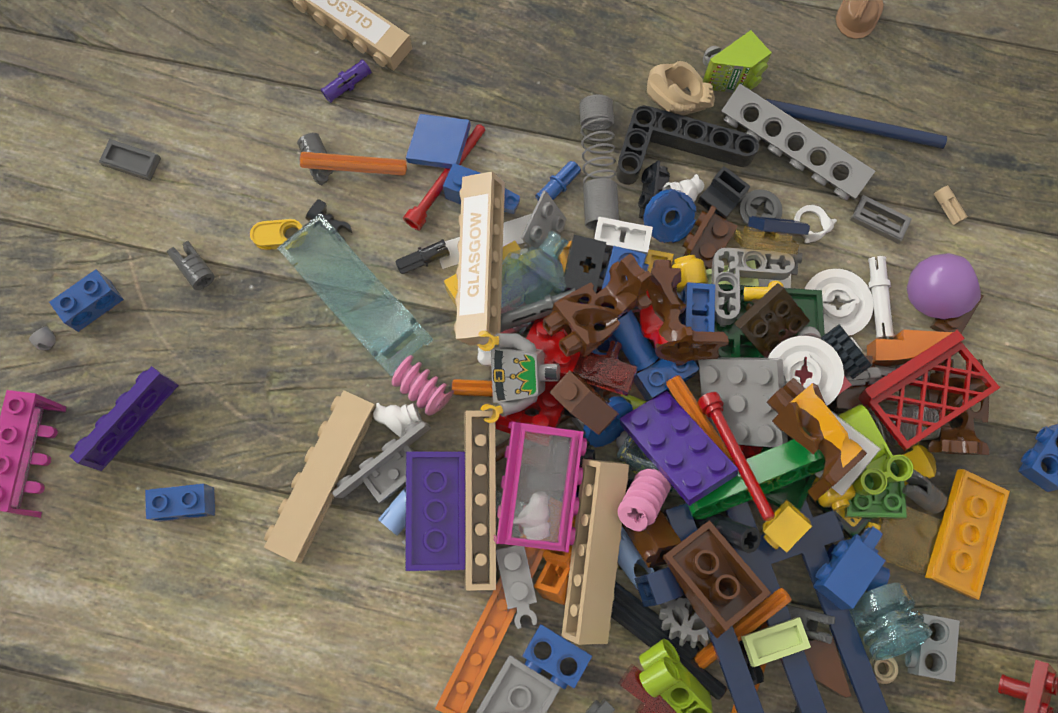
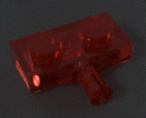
M611 341L606 355H598L592 352L585 357L580 355L574 373L579 374L588 384L628 396L637 373V367L618 360L617 357L622 344L619 342L616 344V341Z

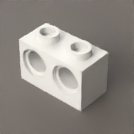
M598 217L594 239L607 242L605 252H609V257H611L613 246L644 253L646 254V260L653 227Z

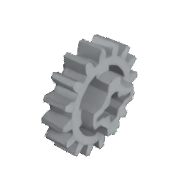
M686 595L661 604L660 608L662 609L659 613V619L664 620L662 622L663 630L670 629L669 638L671 640L677 636L680 638L679 645L681 646L686 641H690L692 648H695L697 641L707 646L710 636L704 622L696 612L691 617V620L688 621L693 607Z

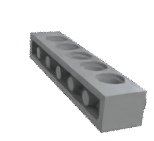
M742 84L738 85L721 110L725 116L723 120L734 128H737L738 125L747 130L746 133L754 136L758 142L761 139L769 144L767 149L776 156L780 157L784 154L791 159L789 164L802 172L805 168L813 173L811 178L819 184L825 186L828 183L836 188L834 193L846 201L849 197L853 200L856 199L875 173V170ZM749 109H755L759 113L758 119L754 122H747L744 119V114ZM769 124H778L781 127L780 134L775 137L767 135L765 130ZM800 138L803 142L802 149L799 151L790 150L787 144L790 139ZM814 152L823 153L825 163L820 166L813 165L810 161L811 154ZM842 166L846 168L848 176L845 180L839 181L833 177V169L835 167Z

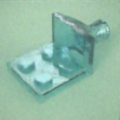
M550 230L547 234L548 236L538 248L529 247L509 252L502 263L501 314L545 299V295L550 294L553 289L564 291L566 283L563 267L557 260L569 243L565 238L560 239L561 236ZM531 322L513 327L512 329L523 335Z

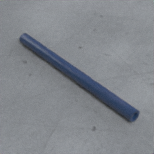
M766 98V101L786 114L801 120L941 149L945 147L947 142V136Z

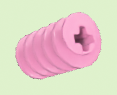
M409 355L396 369L392 378V385L396 388L400 387L402 394L409 393V400L417 401V407L425 408V414L431 416L440 411L449 402L454 390L445 394L444 391L447 385L443 383L439 387L435 386L438 377L435 376L428 380L430 370L426 369L420 373L419 370L422 363L418 362L412 366L411 363L414 357Z
M645 469L636 474L618 507V517L626 527L641 532L648 525L655 522L671 489V484L660 471Z

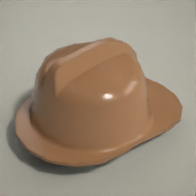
M843 0L836 15V24L840 32L853 39L864 38L869 35L882 14L883 0Z

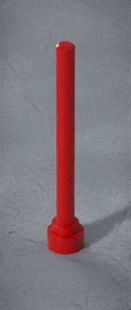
M477 124L468 136L459 165L463 163L486 131L484 126ZM449 168L444 169L417 207L414 206L413 209H409L403 216L404 222L413 229L420 231L426 223V212L442 192L444 182L450 171Z
M710 392L703 395L697 403L702 413L712 418L763 520L770 521L774 519L775 514L722 414L724 403L719 393Z

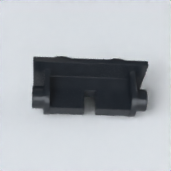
M659 160L647 167L642 173L641 182L643 187L638 201L640 208L639 218H643L646 206L652 197L658 194L659 191L661 192L664 185L669 182L670 173L668 168L660 166Z

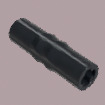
M715 514L705 519H694L697 530L710 520L733 548L743 552H754L760 545V532L756 528L737 522L730 517Z

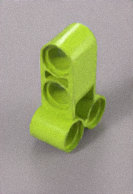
M858 405L838 415L881 448L854 481L853 486L856 493L864 496L880 494L886 489L887 482H901L911 477L913 473L911 460L904 455H892L873 418L863 405ZM892 462H895L899 467L897 476L893 475L890 470ZM867 474L874 481V486L871 490L866 487L864 482Z
M662 639L639 656L640 663L644 669L639 677L648 694L654 698L660 695L677 713H713L711 695L682 665L676 649L667 639Z

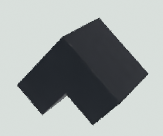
M723 166L713 178L710 186L700 196L697 203L708 211L713 205L716 207L715 214L727 219L741 203L751 186Z

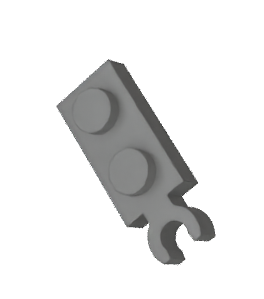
M515 545L496 550L508 609L517 608L518 613L514 620L517 629L521 628L520 618L523 615H529L532 619V624L537 625L536 614L529 608V604L537 603L525 547Z

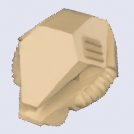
M678 61L674 64H660L650 70L647 94L662 110L679 115H687L714 106L713 85L704 83L698 72L687 62Z

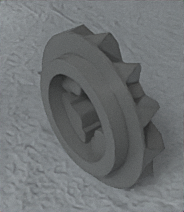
M762 189L747 193L740 203L739 210L743 223L748 224L749 217L757 216V210L753 208L757 209L762 203H765L763 211L767 214L763 213L761 217L781 219L782 204L778 197L772 192Z

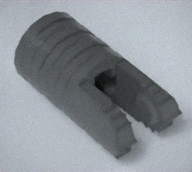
M318 133L305 134L297 141L301 152L327 154ZM309 169L316 184L321 186L327 183L328 176L334 172L333 170Z
M189 241L182 244L185 253L188 255L184 259L174 247L167 250L168 255L193 289H204L213 282L215 278L213 272Z
M913 469L911 477L906 480L910 486L903 487L902 493L930 514L939 513L947 504L946 494Z
M787 604L791 618L800 617L807 638L831 644L833 636L825 632H818L817 627L818 621L827 625L835 624L834 616Z

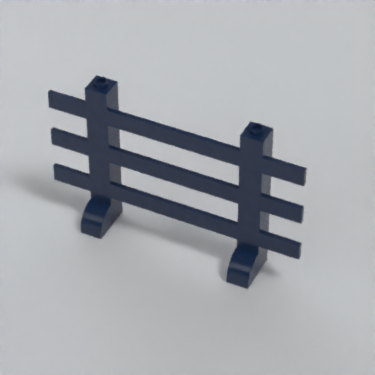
M805 500L801 512L810 520L812 527L788 552L784 551L781 547L778 549L772 547L764 539L763 536L765 534L760 535V545L754 552L746 553L736 548L733 549L771 594L780 589L771 564L799 554L802 555L814 585L818 580L816 578L818 570L825 563L829 564L830 562L824 545L845 538L843 535V524L834 511L813 517ZM748 502L725 510L727 517L757 529ZM687 503L665 510L668 522L681 541L697 530ZM669 567L634 578L644 607L656 606L685 595ZM815 589L824 614L835 617V624H830L829 628L862 713H890L849 609L841 610ZM787 605L766 621L768 627L792 619ZM706 626L737 713H764L733 626L719 638H716ZM804 650L780 658L800 713H827Z

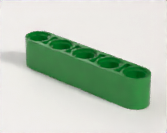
M791 440L746 459L764 494L824 470L826 461L825 456L819 449L812 454L796 440ZM738 471L736 477L692 505H688L692 517L700 520L752 500V497Z

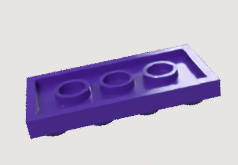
M152 366L148 370L143 371L137 377L136 384L128 392L119 396L115 407L108 414L98 419L93 431L77 442L74 447L75 450L69 457L77 464L102 471L179 385Z
M667 391L619 418L622 428L689 506L738 475V468Z
M406 452L405 571L465 570V452Z

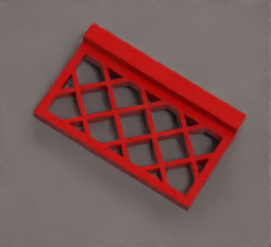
M958 330L866 388L858 397L864 407L869 406L904 451L1000 388L962 343L965 338ZM959 353L966 361V370L950 367L951 357ZM931 370L944 372L943 385L927 382L928 372ZM950 373L965 376L964 389L948 386ZM971 377L981 379L988 389L984 392L969 390ZM907 385L921 387L920 400L904 397L905 387ZM926 388L942 391L941 404L925 401ZM899 391V396L893 395ZM947 392L963 395L962 406L959 408L947 406ZM884 400L898 402L897 414H886L879 404ZM903 403L919 406L917 419L902 417ZM924 407L940 410L939 421L936 423L923 421ZM945 411L952 412L945 416ZM901 422L917 425L916 435L909 441L900 432ZM922 426H923V427H928L926 430H924L923 432H921V431H922Z

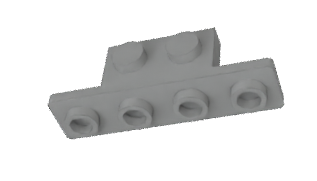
M416 421L404 430L405 435L397 441L393 439L385 444L381 449L383 452L375 459L373 457L368 458L360 464L359 468L361 470L353 476L347 475L336 484L338 488L332 492L334 497L344 498L364 482L378 503H383L406 484V452H414L410 445L431 429L430 425L424 421L420 423Z

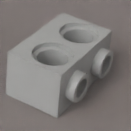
M913 614V618L910 619L908 624V635L911 637L910 649L906 651L905 664L908 667L907 673L955 682L960 621L927 614ZM930 624L936 629V635L933 639L928 636L927 632ZM928 654L933 658V666L929 670L925 666V658Z

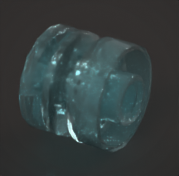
M891 583L873 589L862 595L853 609H849L857 630L861 632L868 631L863 636V641L865 645L870 647L869 653L875 660H886L905 654L921 645L932 634L929 625L923 622L924 616L922 613L911 611L915 607V601L903 583Z

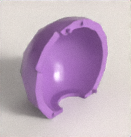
M950 253L932 255L919 262L910 273L906 288L909 301L918 311L929 317L940 319L959 317L971 311L981 298L979 282L969 261L962 256Z

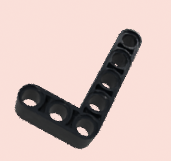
M642 105L637 107L632 114L619 156L616 177L620 183L630 185L637 181L649 142L738 167H746L751 164L759 149V143L754 136ZM638 120H645L648 124H640ZM664 127H669V128H671L673 131H672V132H668V131L664 130L663 128H664ZM689 134L696 135L698 139L691 138ZM714 141H719L724 146H718L714 143ZM631 143H638L642 147L635 148L631 146ZM740 148L748 150L749 153L741 152ZM624 166H631V167H633L635 170H634V171H626L623 167H624Z

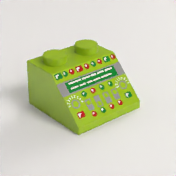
M750 30L710 59L703 82L713 85L714 91L734 93L739 84L752 90L762 81L761 76L768 68L767 62L772 52Z

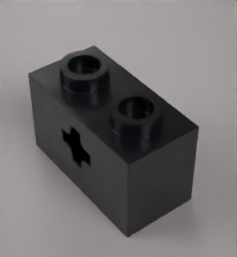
M578 235L573 236L560 293L569 291L572 288L577 290L589 283L594 285L593 290L596 294L602 290L604 278L599 276L601 268H606L609 258V252H605L607 242ZM583 265L588 266V273L583 272ZM584 296V297L581 298V300H586V301H589V300H590V299H589L588 297H586V296Z

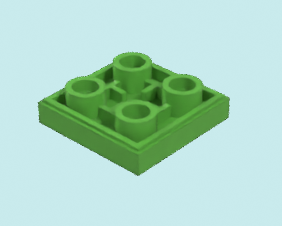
M892 462L890 470L893 475L897 476L899 467L895 462ZM867 474L864 482L866 487L871 490L874 486V481ZM904 481L887 482L886 489L880 494L864 496L856 493L849 500L850 506L845 508V517L907 518L905 494L902 493V489L905 487Z

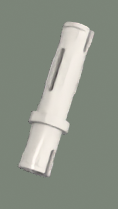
M877 256L879 269H877L875 257L868 259L870 268L869 289L872 292L876 339H885L884 326L886 337L890 339L895 337L889 295L891 282L887 276L886 257Z

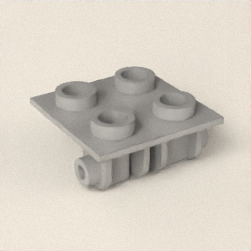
M543 190L521 236V239L526 243L524 254L530 258H534L536 255L543 264H546L549 255L552 254L554 244L560 232L564 229L567 219L545 190Z

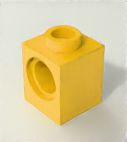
M786 500L774 512V519L766 521L762 526L765 533L764 539L775 549L781 547L784 551L788 552L812 525L802 512Z

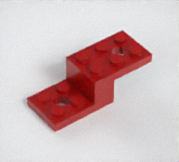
M547 316L535 320L526 339L534 343L536 349L543 350L544 364H559L560 380L569 371L578 374L581 353L577 352L566 357L559 347V341L566 337V334L559 331L552 336L549 335L543 328V320ZM545 381V391L538 395L536 402L524 410L503 417L499 414V418L495 421V429L511 434L509 422L557 428L565 410L564 406L550 391L559 381ZM534 408L540 413L535 416H528L525 414V411ZM525 431L524 439L549 447L554 435Z

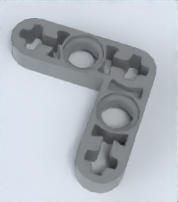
M739 248L719 249L712 261V284H715V321L721 325H730L737 319L740 311V277L784 280L791 275L794 269L795 262L793 257L786 252ZM722 258L727 259V263H730L727 272H723L724 262ZM746 260H757L760 263V268L752 269L748 267ZM777 262L782 263V267H785V269H780V266L777 265ZM728 281L732 284L733 290L723 291L718 283ZM724 300H729L727 303L729 315H725L724 310H722Z

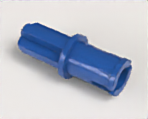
M569 161L556 175H551L550 181L535 195L536 199L539 201L543 190L549 194L552 200L561 192H566V187L581 172L578 164L574 161Z

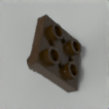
M777 283L761 299H753V306L748 303L746 307L747 312L734 324L764 358H768L777 345L794 337L810 320L785 288Z

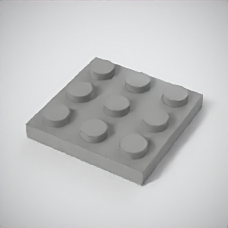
M718 357V359L699 360L701 395L703 396L710 392L719 393L724 403L722 414L738 445L777 447L788 442V435L779 430L772 422L778 413L766 403L781 387H784L782 358ZM707 417L713 425L716 432L718 433V435L720 436L712 418Z

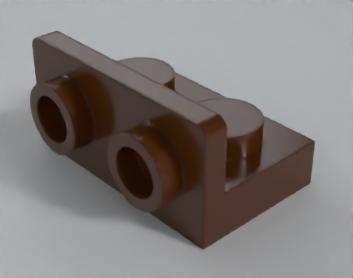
M713 205L708 213L702 211L695 224L699 227L695 235L690 232L682 246L686 248L683 257L695 255L696 258L703 260L706 270L712 269L715 253L727 246L737 228V225L715 214L716 207Z

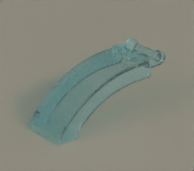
M318 214L277 248L330 311L390 376L395 373L396 368L405 358L415 353L424 344L427 346L433 341L432 337L416 321L414 316L375 277L343 240L336 229L321 214ZM412 333L417 335L391 359L388 360L385 357Z

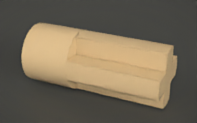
M948 185L934 193V196L953 225L968 217Z

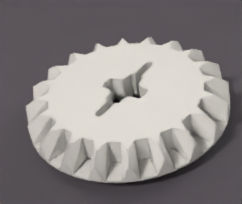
M828 269L816 274L805 286V289L822 290L825 334L840 324L849 336L861 331L870 321L874 308L873 297L867 284L856 274L843 269ZM834 298H837L838 302H843L846 304L842 305L839 308V310H837L836 306L828 303L832 302Z
M812 336L792 337L777 345L768 358H782L784 386L792 378H795L801 384L800 377L795 376V372L802 369L805 357H807L806 366H808V371L813 373V376L806 379L803 387L806 389L812 383L818 385L823 399L828 406L839 394L844 380L843 364L834 348L825 341Z

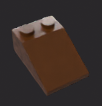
M710 520L663 556L696 614L716 638H719L771 594Z

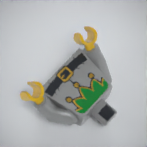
M485 330L478 333L480 337H489L487 344H477V346L483 351H491L493 403H498L496 407L490 404L482 405L480 410L484 411L491 408L493 411L492 416L483 419V421L493 423L497 421L499 414L503 417L524 410L536 402L538 395L545 391V381L560 380V365L544 364L543 350L536 349L534 343L520 334L497 333L493 336Z

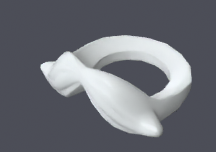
M815 205L802 207L794 220L800 221L803 213L813 212L819 217L824 231L818 233L809 231L808 235L800 234L805 238V244L820 240L826 233L832 231L834 224L837 222L836 219H830L821 207Z

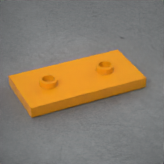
M957 469L925 578L971 599L979 600L1010 491L965 469Z

